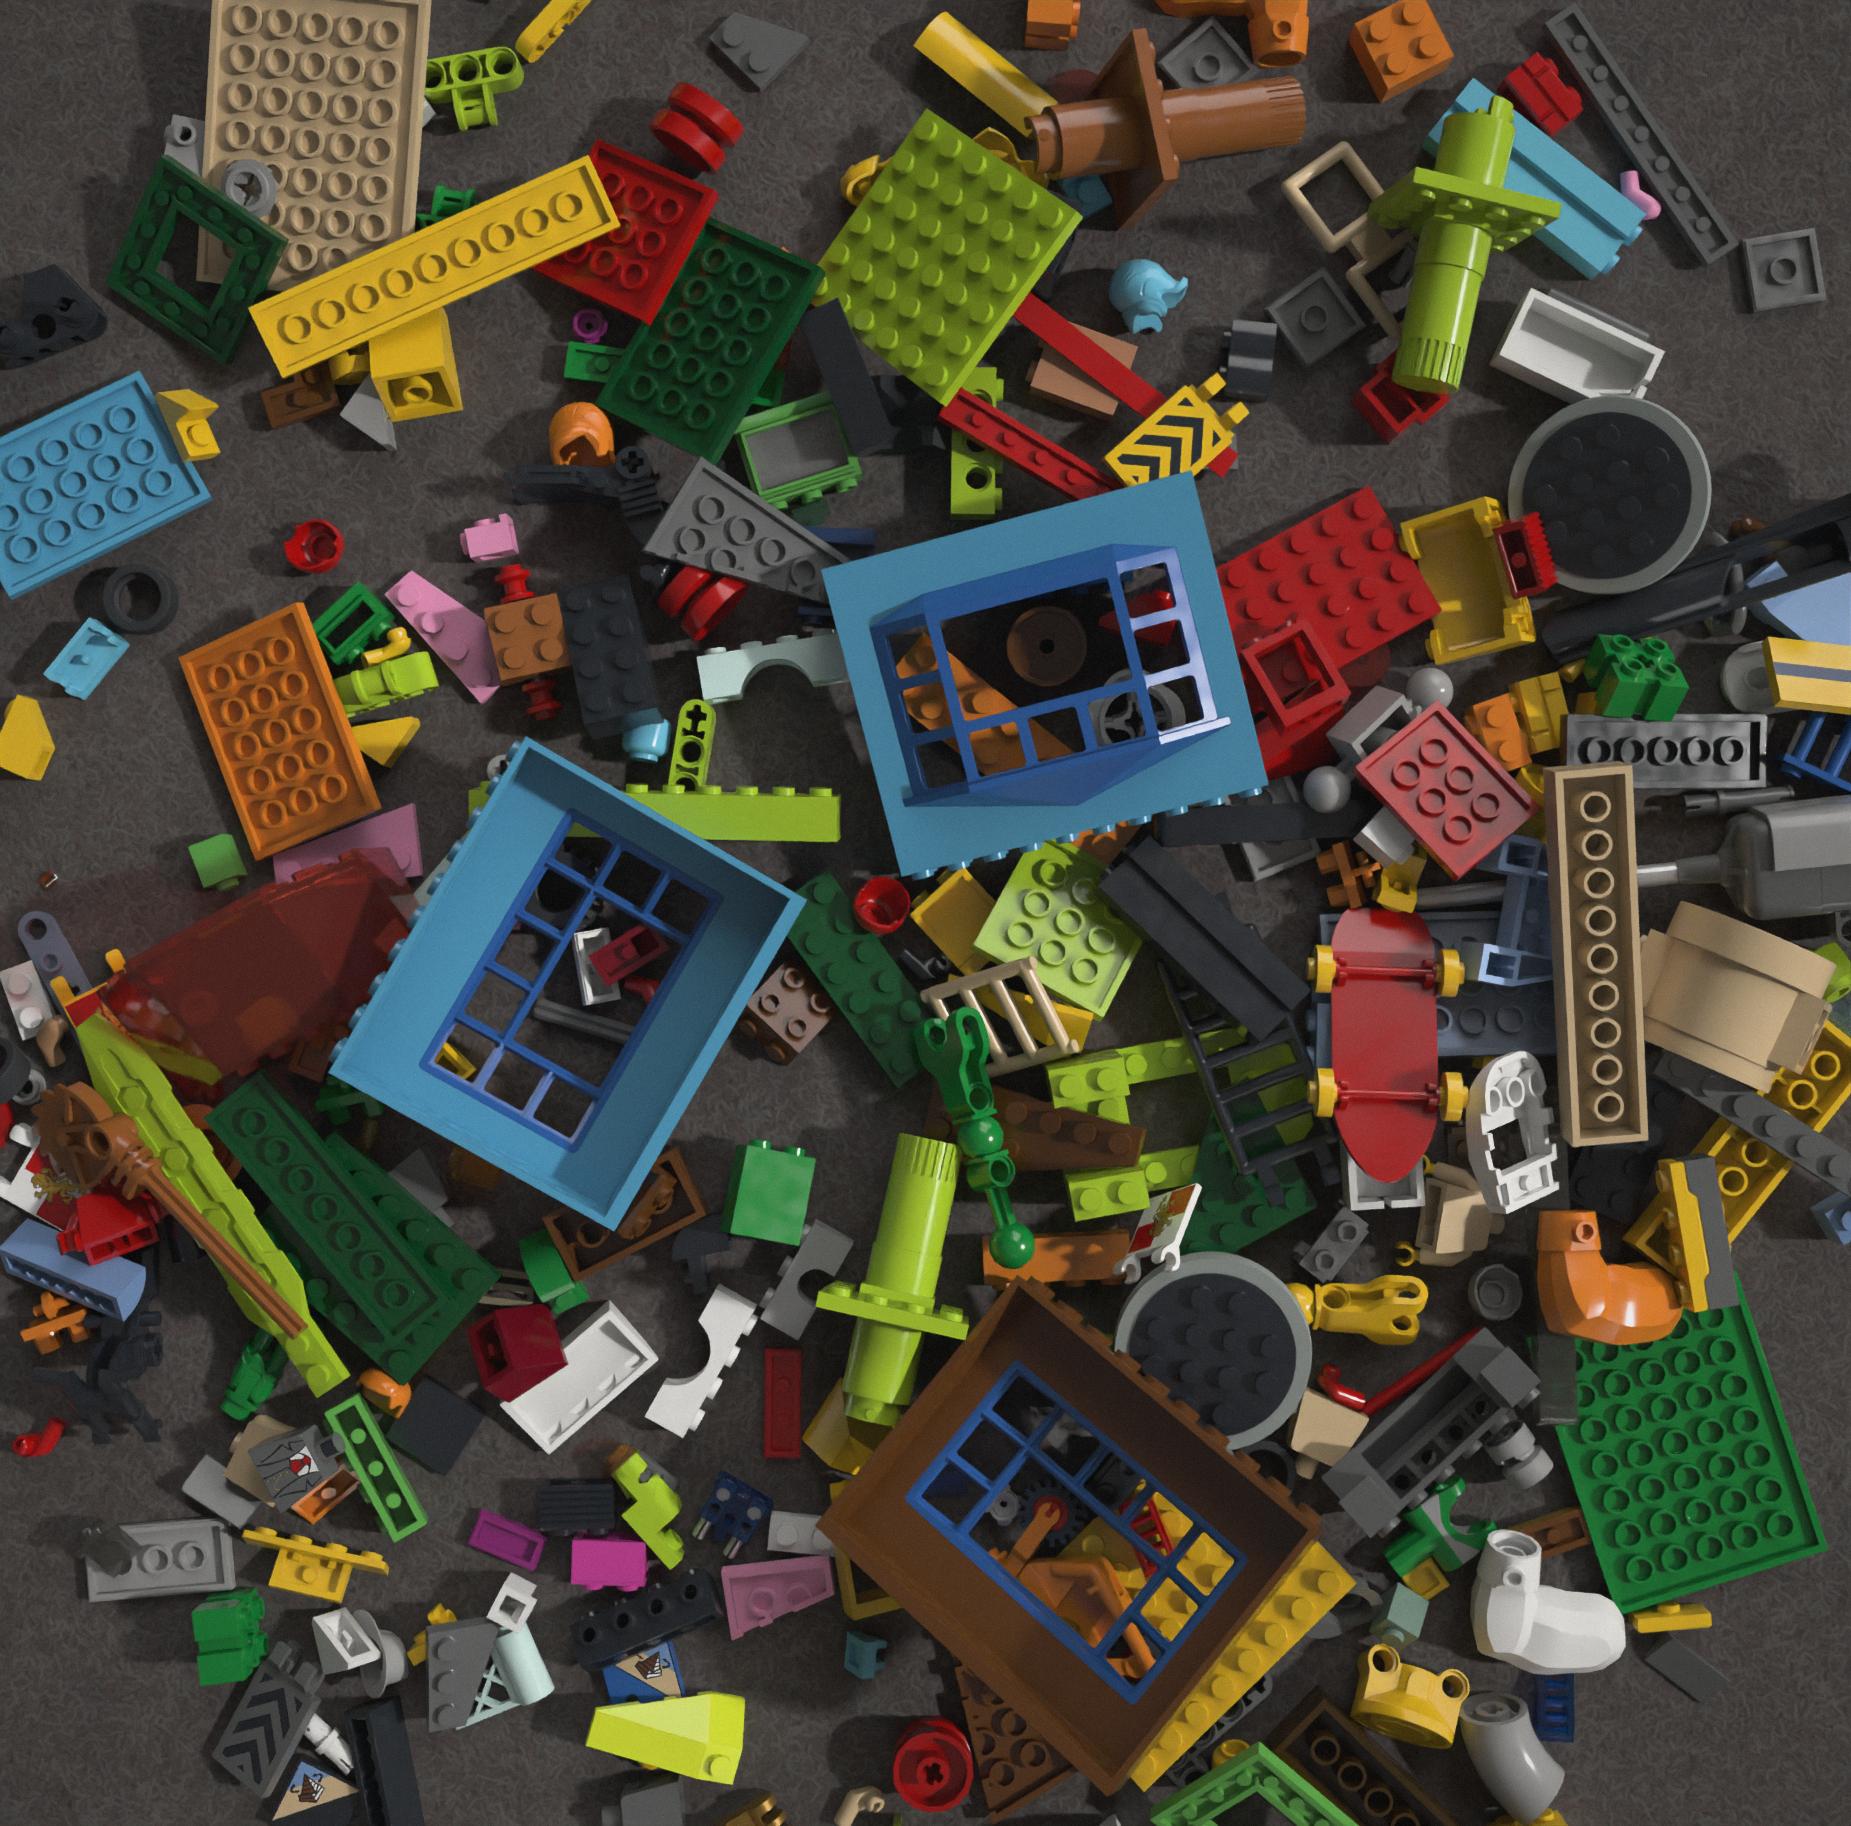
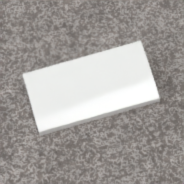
M610 1300L561 1341L569 1365L510 1403L500 1398V1406L548 1455L658 1361L657 1355Z

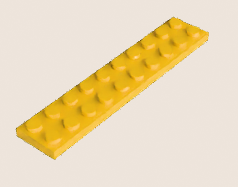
M589 155L257 303L248 309L282 378L285 379L620 228L621 225Z

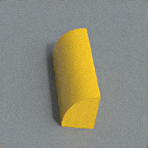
M948 12L938 15L913 45L1029 139L1033 140L1035 138L1032 129L1026 130L1023 118L1041 115L1044 107L1060 104Z

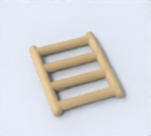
M1034 956L1020 958L922 990L920 993L922 1001L924 1003L929 1002L937 1018L944 1021L951 1014L944 998L960 994L966 1007L978 1010L989 1036V1052L994 1060L992 1063L985 1064L989 1079L1066 1057L1079 1051L1078 1042L1075 1039H1069L1035 971L1037 961ZM1021 975L1055 1042L1054 1045L1038 1048L1004 979ZM990 984L1024 1051L1023 1054L1008 1057L974 991L975 988Z

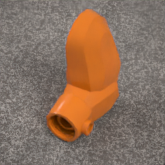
M1155 0L1165 13L1178 18L1210 14L1224 17L1246 15L1250 21L1247 26L1253 63L1258 67H1292L1306 59L1309 17L1306 16L1308 0Z
M1540 1211L1536 1250H1539L1537 1284L1540 1306L1548 1329L1555 1333L1603 1345L1647 1343L1659 1340L1672 1332L1681 1318L1683 1305L1678 1302L1674 1288L1675 1279L1671 1274L1644 1261L1620 1265L1605 1263L1599 1252L1602 1247L1595 1211Z

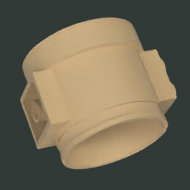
M1680 901L1665 934L1651 929L1648 936L1644 934L1641 936L1640 956L1645 1041L1768 1094L1772 1088L1770 1085L1776 1073H1779L1781 1067L1797 1074H1802L1833 1008L1822 997L1837 967L1836 964L1763 930L1684 901Z

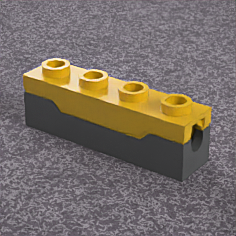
M1699 1153L1673 1159L1658 1160L1659 1170L1656 1171V1183L1659 1191L1664 1193L1666 1207L1662 1208V1219L1666 1229L1670 1230L1672 1244L1668 1245V1254L1671 1264L1674 1267L1676 1266L1678 1281H1675L1674 1288L1678 1302L1693 1312L1739 1305L1714 1156Z

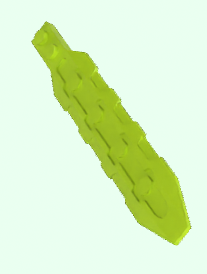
M93 1014L75 1029L95 1091L105 1100L113 1114L122 1112L134 1120L138 1128L139 1138L143 1141L144 1147H149L154 1154L153 1156L155 1158L159 1157L163 1161L162 1174L308 1325V1328L298 1338L292 1340L208 1253L228 1283L227 1289L246 1317L277 1338L316 1398L320 1397L351 1375L310 1316L303 1280L284 1252L276 1248L254 1215L255 1209L242 1190L235 1187L212 1153L213 1147L201 1129L193 1125L171 1092L172 1086L151 1055L101 1014ZM194 1238V1240L196 1241V1243L198 1244V1246H199L200 1248L204 1249V1248L199 1244V1242Z

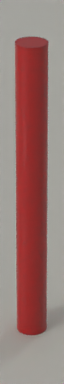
M1478 1325L1366 1401L1360 1409L1361 1412L1368 1418L1436 1373L1454 1354L1482 1330L1481 1327Z

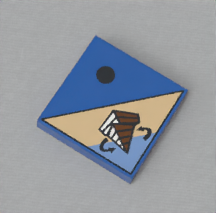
M672 1641L603 1670L612 1705L639 1701L641 1704L664 1701V1697L676 1696V1698L687 1697Z

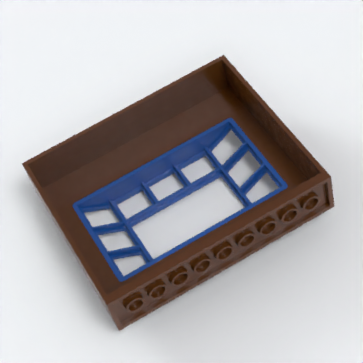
M1017 1275L815 1524V1527L1099 1790L1109 1797L1123 1787L1325 1532V1529L1319 1525L1323 1518L1312 1508L1302 1502L1296 1506L1288 1499L1292 1492L1281 1482L1271 1476L1265 1480L1259 1475L1257 1471L1261 1466L1250 1456L1240 1450L1235 1454L1227 1448L1231 1441L1219 1430L1209 1424L1204 1428L1196 1422L1200 1415L1188 1404L1179 1399L1175 1403L1167 1397L1171 1392L1169 1388L1150 1374H1147L1145 1377L1139 1374L1138 1371L1142 1366L1120 1349H1117L1114 1353L1108 1348L1112 1341L1090 1324L1086 1328L1080 1324L1084 1319L1082 1315L1061 1300L1057 1304L1051 1300L1055 1293L1033 1276L1026 1280ZM1018 1376L1023 1377L1054 1402L1053 1409L1028 1438L992 1410L995 1403ZM1064 1414H1068L1100 1442L1099 1447L1074 1477L1068 1474L1039 1448L1040 1443ZM982 1420L988 1421L1019 1446V1451L995 1481L988 1479L957 1454L958 1449ZM1109 1453L1116 1455L1146 1482L1145 1487L1120 1517L1115 1515L1084 1486ZM1030 1457L1037 1461L1157 1567L1154 1575L1095 1648L969 1536L971 1529ZM946 1464L953 1465L984 1490L983 1496L959 1525H956L922 1498V1494ZM1156 1492H1159L1193 1522L1192 1527L1166 1558L1130 1527L1133 1520ZM1202 1533H1206L1234 1559L1233 1565L1207 1596L1177 1568L1178 1563ZM1166 1578H1170L1198 1606L1197 1610L1171 1642L1141 1613L1143 1607ZM1131 1623H1134L1161 1651L1159 1658L1134 1688L1105 1658L1108 1651Z

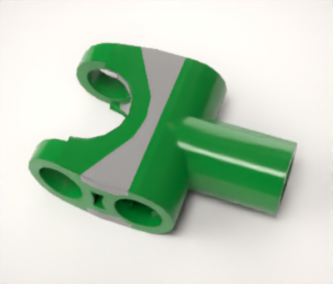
M1452 1475L1440 1485L1434 1483L1426 1487L1424 1491L1428 1496L1413 1510L1406 1505L1401 1510V1514L1412 1528L1381 1550L1401 1578L1431 1556L1434 1557L1443 1571H1453L1477 1555L1484 1548L1488 1534L1497 1530V1526L1490 1518L1481 1519L1475 1524L1472 1523L1468 1526H1456L1450 1522L1449 1512L1451 1507L1466 1487L1465 1482L1460 1476Z

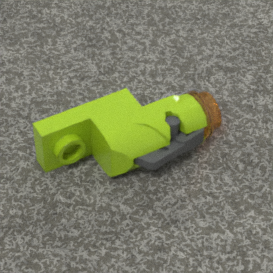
M624 1441L603 1461L609 1467L607 1472L617 1482L625 1497L633 1499L625 1508L622 1517L671 1570L682 1560L685 1552L682 1548L684 1543L680 1536L673 1529L666 1531L664 1528L680 1512L682 1507L680 1497L675 1492L678 1480L644 1451H639L634 1445L630 1447Z

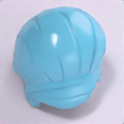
M1147 259L1130 260L1121 264L1111 277L1108 289L1111 304L1122 313L1125 325L1128 326V329L1133 334L1147 328H1151L1156 333H1159L1163 326L1159 317H1165L1167 309L1175 307L1182 300L1188 287V279L1183 277L1181 281H1175L1160 264Z

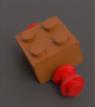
M520 564L502 567L499 569L500 574L494 577L495 584L504 587L505 596L499 600L500 605L483 609L501 687L530 680L531 683L520 687L523 694L530 695L532 706L526 710L527 716H535L536 722L558 717L556 711L563 709L562 702L554 701L551 691L557 686L556 679L545 680V677L573 671L557 594L536 597L534 592L527 591L525 580L531 576L530 570L522 569Z

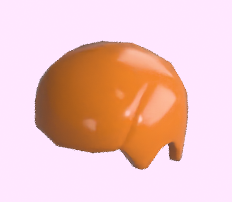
M380 1365L365 1370L356 1383L358 1387L361 1384L364 1385L362 1390L364 1397L396 1419H399L411 1398L412 1392L409 1383L402 1386Z

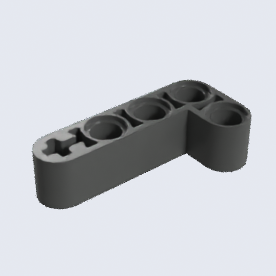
M1269 1671L1165 1771L1180 1790L1192 1783L1185 1779L1190 1772L1199 1771L1203 1775L1210 1772L1206 1761L1200 1753L1270 1694L1273 1683Z

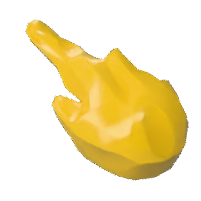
M875 155L856 165H851L841 179V192L845 200L858 207L892 157L882 163H878L880 156Z

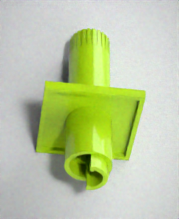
M1497 95L1491 97L1488 111L1478 108L1474 113L1462 112L1448 115L1444 119L1434 170L1415 167L1369 204L1367 218L1377 220L1378 226L1388 229H1397L1401 226L1409 228L1410 233L1419 236L1413 264L1414 274L1391 377L1393 382L1402 387L1439 394H1450L1459 390L1481 282L1485 277L1489 254H1502L1503 251L1508 250L1559 219L1562 203L1504 189L1516 128L1512 124L1514 121L1513 104L1503 97Z
M899 1133L876 1241L873 1242L866 1278L861 1283L860 1291H855V1284L835 1280L831 1285H827L818 1292L815 1307L857 1316L841 1387L842 1391L847 1392L843 1411L844 1415L871 1423L895 1426L900 1420L903 1405L911 1404L926 1332L966 1340L969 1317L963 1316L962 1308L942 1304L941 1310L933 1309L936 1298L934 1294L942 1261L941 1253L963 1156L958 1145Z

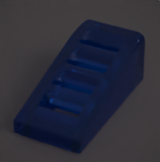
M1574 1673L1558 1674L1564 1675V1681L1545 1680V1674H1535L1532 1727L1537 1738L1540 1741L1573 1743L1575 1731ZM1546 1690L1563 1691V1696L1546 1695ZM1546 1706H1562V1712L1546 1711ZM1546 1722H1561V1726L1546 1725Z

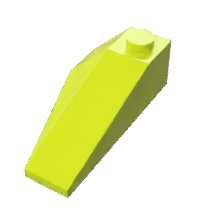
M704 1691L697 1692V1696L664 1697V1701L643 1704L636 1701L595 1707L585 1744L588 1747L692 1778L733 1785L743 1747L745 1698L720 1692Z

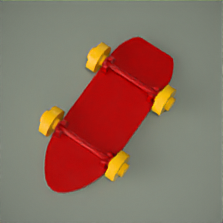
M1355 907L1347 909L1342 914L1335 926L1330 945H1315L1312 958H1307L1306 979L1312 980L1313 992L1330 993L1331 1068L1315 1069L1314 1080L1308 1081L1307 1102L1313 1104L1315 1117H1332V1114L1334 1115L1338 1133L1347 1152L1369 1178L1375 1182L1390 1184L1404 1178L1425 1153L1436 1127L1438 1106L1442 1121H1460L1463 1108L1466 1109L1468 1106V1087L1463 1086L1460 1073L1443 1072L1440 1087L1438 1085L1436 989L1439 997H1456L1459 985L1464 983L1465 967L1463 962H1459V955L1456 949H1440L1437 962L1435 963L1432 937L1426 924L1416 911L1413 910L1412 913L1403 910L1401 912H1393L1386 908Z

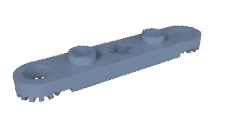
M43 911L29 912L21 918L18 924L19 937L61 1015L69 1020L70 1032L83 1054L77 1032L54 993L50 982L59 976H63L71 987L78 986L81 992L76 996L93 988L54 917ZM36 919L42 920L47 928L45 936L40 940L34 939L29 932L30 925Z

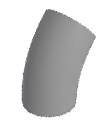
M1498 1692L1480 1693L1466 1698L1461 1703L1458 1718L1462 1736L1474 1767L1489 1792L1504 1810L1520 1825L1526 1826L1537 1819L1551 1804L1563 1783L1564 1769L1553 1760L1540 1743L1531 1725L1527 1704L1521 1698L1508 1693Z

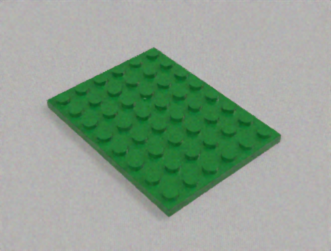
M1734 1270L1739 1305L1713 1310L1707 1309V1311L1693 1312L1683 1307L1681 1318L1672 1332L1656 1341L1628 1345H1603L1555 1333L1548 1328L1523 1335L1535 1374L1541 1380L1539 1387L1578 1505L1582 1508L1593 1542L1591 1544L1609 1599L1616 1604L1622 1615L1829 1550L1736 1270Z

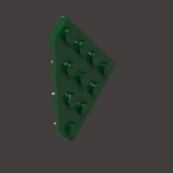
M1245 1076L1239 1079L1238 1081L1228 1085L1225 1088L1244 1082L1246 1080H1249L1250 1078L1248 1076ZM1258 1093L1226 1104L1234 1125L1268 1112ZM1212 1109L1210 1110L1206 1127L1203 1130L1195 1165L1187 1185L1198 1183L1202 1189L1179 1245L1180 1256L1211 1251L1231 1254L1319 1206L1294 1159L1272 1166L1286 1202L1269 1208L1257 1174L1254 1173L1246 1177L1238 1175ZM1276 1126L1240 1138L1248 1160L1286 1145Z

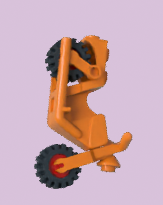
M1051 1475L1046 1476L1029 1486L1019 1500L1018 1504L1021 1505V1508L1017 1512L1018 1517L1022 1518L1020 1526L1022 1530L1025 1528L1026 1530L1011 1550L1009 1556L1007 1557L1008 1552L1006 1550L999 1553L996 1547L988 1551V1553L1059 1617L1075 1621L1081 1629L1082 1638L1095 1648L1131 1604L1132 1599L1111 1563L1101 1555L1032 1559L1040 1547L1045 1544H1049V1547H1056L1060 1544H1067L1082 1531L1085 1526L1084 1522L1088 1518V1511L1085 1509L1087 1505L1055 1477H1051ZM1131 1623L1108 1651L1105 1658L1134 1688L1159 1658L1161 1651L1134 1623Z

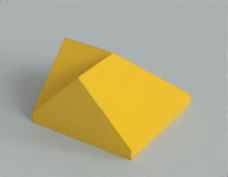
M840 1377L801 1439L830 1467L856 1475L895 1426L871 1423L844 1415L843 1411L847 1392L841 1390L843 1378Z

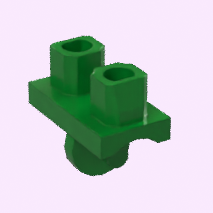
M335 1076L327 1077L328 1087L320 1089V1099L315 1101L318 1113L325 1111L332 1125L351 1120L353 1112L350 1105L361 1102L365 1116L369 1117L382 1114L386 1104Z

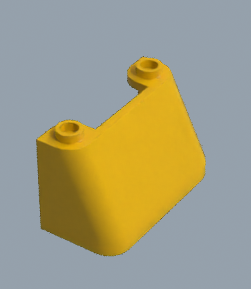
M1484 496L1400 523L1402 533L1399 534L1400 547L1402 551L1408 552L1412 559L1417 560L1422 577L1442 609L1438 615L1432 617L1434 630L1430 631V638L1425 641L1428 656L1431 660H1435L1436 665H1445L1536 641V630L1528 598L1523 597L1513 600L1492 528L1508 520L1499 500Z

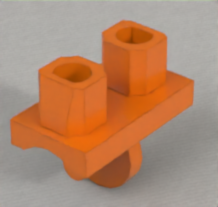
M1349 840L1332 845V849L1316 856L1322 874L1340 870L1343 883L1327 888V895L1332 907L1350 905L1351 908H1355L1367 903L1360 875H1362L1365 887H1372L1376 885L1372 871L1382 868L1379 862L1369 863L1365 850L1355 853L1359 865L1357 867Z
M48 1290L42 1293L41 1304L33 1306V1313L36 1317L43 1314L46 1316L32 1320L30 1327L23 1329L20 1333L24 1342L33 1339L41 1355L60 1348L64 1344L58 1331L59 1329L67 1327L74 1343L90 1338L96 1330L95 1328L86 1329L84 1318L86 1314H92L95 1310L80 1303L63 1309V1307L71 1305L72 1300L64 1296L59 1297L57 1293Z

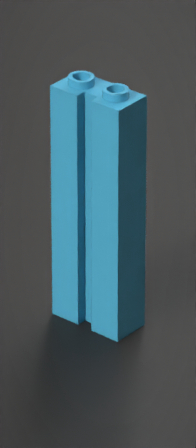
M1472 78L1452 106L1427 135L1421 147L1436 158L1444 119L1454 113H1474L1478 108L1488 111L1490 99L1495 94L1475 78ZM1513 109L1514 121L1512 124L1515 126L1516 132L1504 189L1562 203L1559 219L1532 235L1592 281L1600 272L1606 276L1620 259L1615 254L1622 244L1629 247L1643 230L1638 224L1645 217L1646 213Z

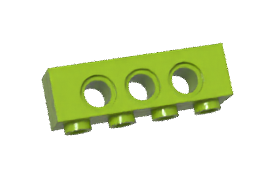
M975 367L961 386L995 408L996 401H1003L1004 380L996 379L997 367ZM952 429L951 520H994L995 510H1002V488H995V474H1002L1003 459L986 449L982 452L971 451L967 446L969 439ZM976 472L983 474L987 479L986 485L980 489L971 488L966 482L970 474Z

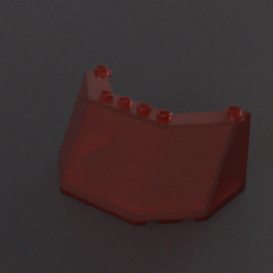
M389 847L353 848L337 856L339 862L327 865L319 862L293 873L291 877L294 882L289 883L286 881L277 885L274 881L259 887L128 960L123 965L124 969L115 972L107 980L108 984L100 987L96 994L189 1102L203 1098L204 1102L207 1103L225 1094L223 1087L235 1076L243 1077L260 1068L259 1060L268 1055L273 1060L293 1050L290 1043L301 1037L304 1042H307L325 1032L322 1027L323 1025L332 1020L335 1021L336 1025L353 1017L356 1012L354 1008L371 1001L373 996L367 993L379 973L381 974L383 971L388 972L392 962L388 961L387 958L398 940L402 938L407 940L412 931L411 928L407 927V924L417 907H421Z

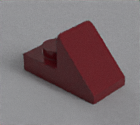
M641 923L588 957L605 985L609 987L666 952L670 947L660 932Z

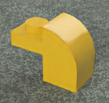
M1411 843L1415 851L1402 865L1395 861L1387 869L1383 866L1381 869H1378L1375 877L1376 885L1373 886L1371 900L1381 903L1384 908L1393 912H1401L1402 910L1409 913L1413 912L1417 903V883L1427 861L1426 850L1419 843Z

